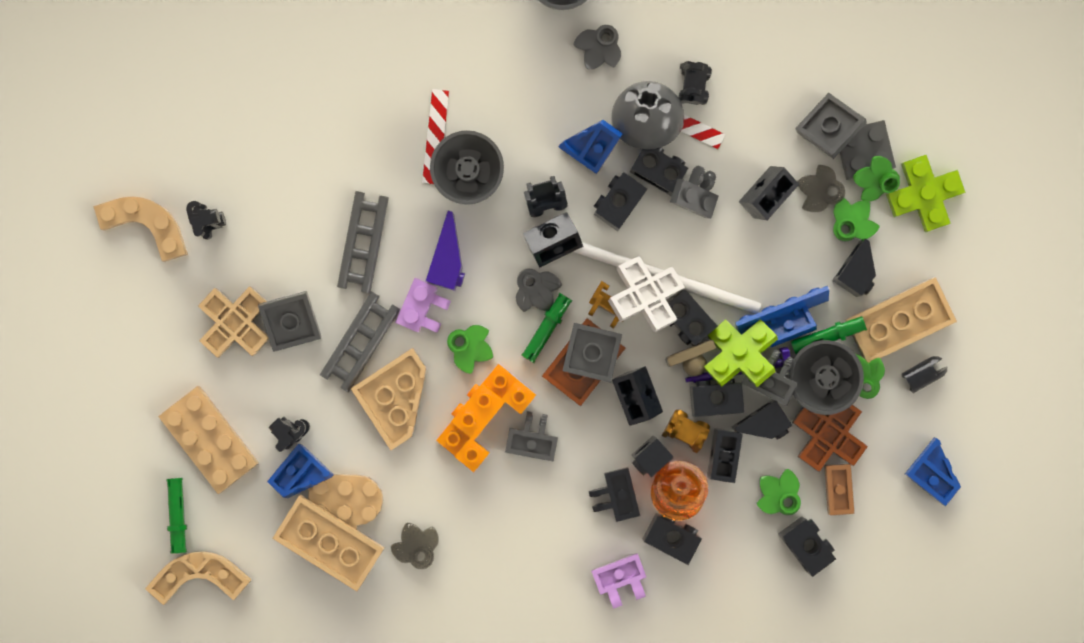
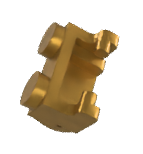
M601 281L589 301L593 306L588 315L593 316L599 306L615 316L609 326L614 329L620 320L608 302L611 296L602 291V289L607 291L610 285Z
M675 410L662 436L665 438L667 436L672 439L676 438L688 444L693 449V452L698 453L708 437L710 425L703 421L695 423L687 419L688 414L684 411Z

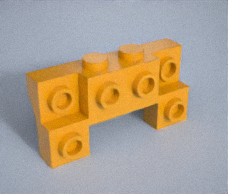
M500 364L494 368L480 386L475 384L467 394L470 399L465 405L460 403L451 413L454 416L453 420L436 440L472 472H475L490 453L475 439L506 402L518 413L522 414L536 396L533 391Z

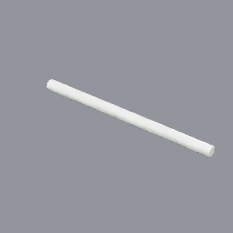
M583 243L584 247L573 251L574 253L615 267L632 260ZM644 264L651 276L664 271ZM678 275L686 291L753 314H757L760 311L761 303Z

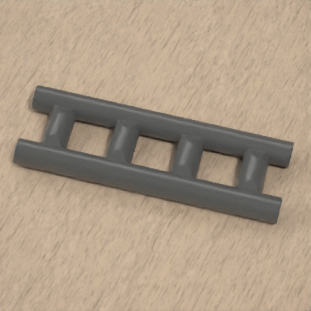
M355 191L337 287L347 289V283L352 282L362 284L361 292L371 293L389 197L379 196L378 203L365 201V193ZM362 210L376 212L373 227L359 224ZM357 234L371 236L369 251L354 248ZM352 258L367 260L364 275L350 272Z
M372 291L320 373V376L327 380L331 374L342 379L344 383L340 388L348 393L400 311V308L393 304L389 310L377 304L376 302L380 296ZM370 311L383 318L376 331L363 324ZM357 332L370 339L363 352L350 345ZM344 353L357 360L350 373L337 365Z

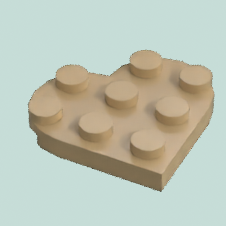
M334 474L332 478L309 488L308 500L357 530L358 525L367 524L376 518L382 509L383 494L377 483L372 481L370 477Z

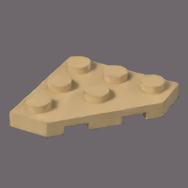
M414 348L351 388L390 450L411 438L414 432L427 370Z

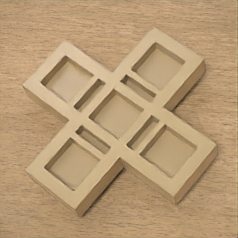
M250 286L234 303L217 288H214L198 307L216 323L199 341L217 358H220L234 341L241 345L251 356H255L269 340L268 335L253 322L260 314L258 305L267 301Z

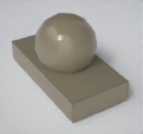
M707 340L696 346L669 355L665 358L668 367L683 362V369L688 375L693 377L700 376L705 372L704 366L707 365L706 359L702 354L716 349L713 340Z

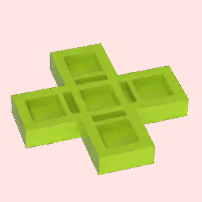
M927 155L901 163L908 187L886 194L893 216L897 217L917 210L925 232L951 224L943 200L966 193L958 170L934 177Z
M725 319L707 335L709 340L714 341L715 346L721 353L705 365L704 368L721 387L740 371L756 387L776 372L775 368L761 353L777 341L778 337L761 319L742 335Z

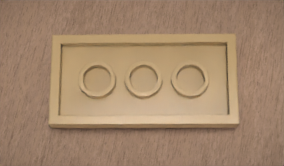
M936 277L845 319L846 322L860 316L863 317L867 330L852 336L862 357L868 363L875 358H882L957 322Z
M200 386L195 387L158 416L217 494L222 493L259 464Z
M302 495L297 498L272 538L355 591L359 590L385 548Z

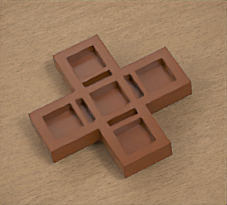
M851 405L842 412L825 416L813 413L802 407L792 423L810 435L811 438L797 457L818 472H820L832 453H835L851 464V466H854L868 447L848 432L862 411Z

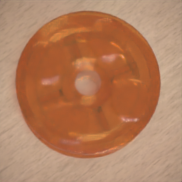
M681 460L671 461L655 475L650 493L652 503L660 514L669 519H690L701 510L707 498L708 481L705 474L696 465Z

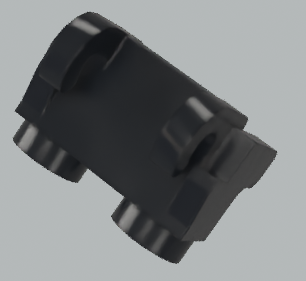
M686 61L681 63V74L685 75L683 90H680L678 98L682 104L705 105L709 98V92L705 90L706 81L711 77V67L702 62Z
M551 176L549 181L532 185L531 182L526 183L528 191L524 192V196L531 217H539L548 209L553 208L556 211L567 208L568 203L562 181L557 182L555 176Z
M191 201L187 204L186 211L195 236H203V239L208 240L212 238L213 230L226 226V219L222 211L218 212L217 209L206 210V205L198 201Z
M285 417L277 418L269 426L271 433L278 439L275 448L282 452L284 449H289L295 442H299L309 432L310 423L305 419L296 420L293 423Z

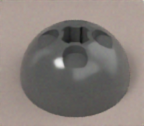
M643 81L627 87L618 96L612 109L611 123L614 128L623 133L620 139L624 143L639 149H656L671 143L680 134L684 125V110L680 99L669 87L658 82Z
M465 130L448 135L436 146L430 161V174L435 187L445 198L458 204H476L489 198L498 189L504 173V161L498 146L489 137L476 131Z
M822 340L805 346L797 353L789 370V379L798 383L793 395L800 405L816 414L832 415L846 410L858 399L864 384V371L859 358L850 348L839 342Z

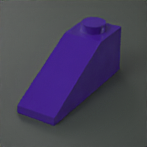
M448 210L426 282L456 291L457 286H462L465 273H462L463 266L455 216L452 211Z

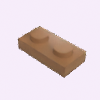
M851 464L824 465L828 515L855 514Z

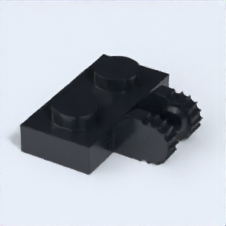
M628 467L604 473L607 487L589 491L590 497H599L609 493L611 502L598 503L592 506L593 512L613 508L616 522L640 516Z

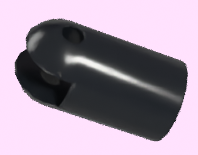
M932 356L901 374L909 383L910 391L913 394L945 376L947 367L937 371L933 367L934 364L942 360L941 357Z

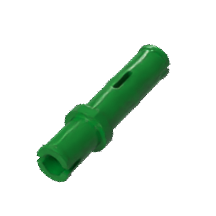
M559 292L550 310H546L544 320L521 356L535 363L556 326L562 323L563 320L561 318L573 300Z
M860 316L840 323V321L836 322L835 326L792 340L791 344L797 355L801 349L813 342L822 340L836 341L839 339L844 341L847 340L846 337L866 331L867 327L863 317Z
M183 478L166 479L169 509V526H167V531H170L171 554L187 552L185 539L187 524L184 521Z

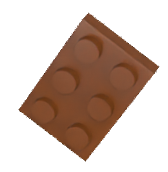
M588 318L582 323V325L601 329ZM568 341L542 377L579 406H582L601 380L562 371L569 345ZM620 344L617 359L626 349L622 344Z

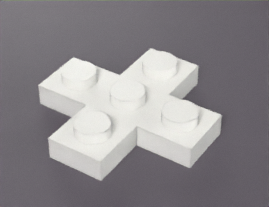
M640 256L618 266L616 270L628 289L610 297L608 302L620 322L642 312L655 333L677 320L666 299L681 292L685 287L673 267L651 276Z

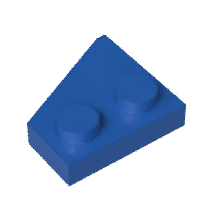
M601 120L564 140L558 147L597 174L623 133L606 121Z
M934 437L906 471L905 475L939 503L946 506L961 486L957 477L952 472L949 459L945 457L940 446L942 445L940 440Z
M298 444L267 482L282 497L290 498L332 478L334 474L306 447Z

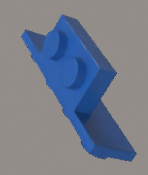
M828 286L813 288L807 294L800 297H791L780 305L768 306L754 315H745L735 322L736 330L742 335L761 319L778 337V340L770 346L771 348L817 330V325L808 309L829 301Z

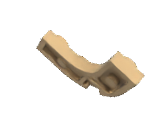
M122 197L93 206L100 230L104 231L126 223L138 222L151 230L163 262L188 255L176 220L159 204L141 197Z
M192 552L168 563L145 589L161 604L165 605L185 582L201 578L214 583L234 600L252 579L223 556L211 552Z

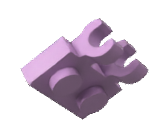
M414 278L395 323L418 333L422 326L438 333L441 323L427 318L426 315L431 304L448 310L451 301L436 295L438 287Z
M638 553L591 570L600 595L608 593L613 609L622 606L617 588L631 584L636 600L646 597L640 582L641 579L646 578V574Z

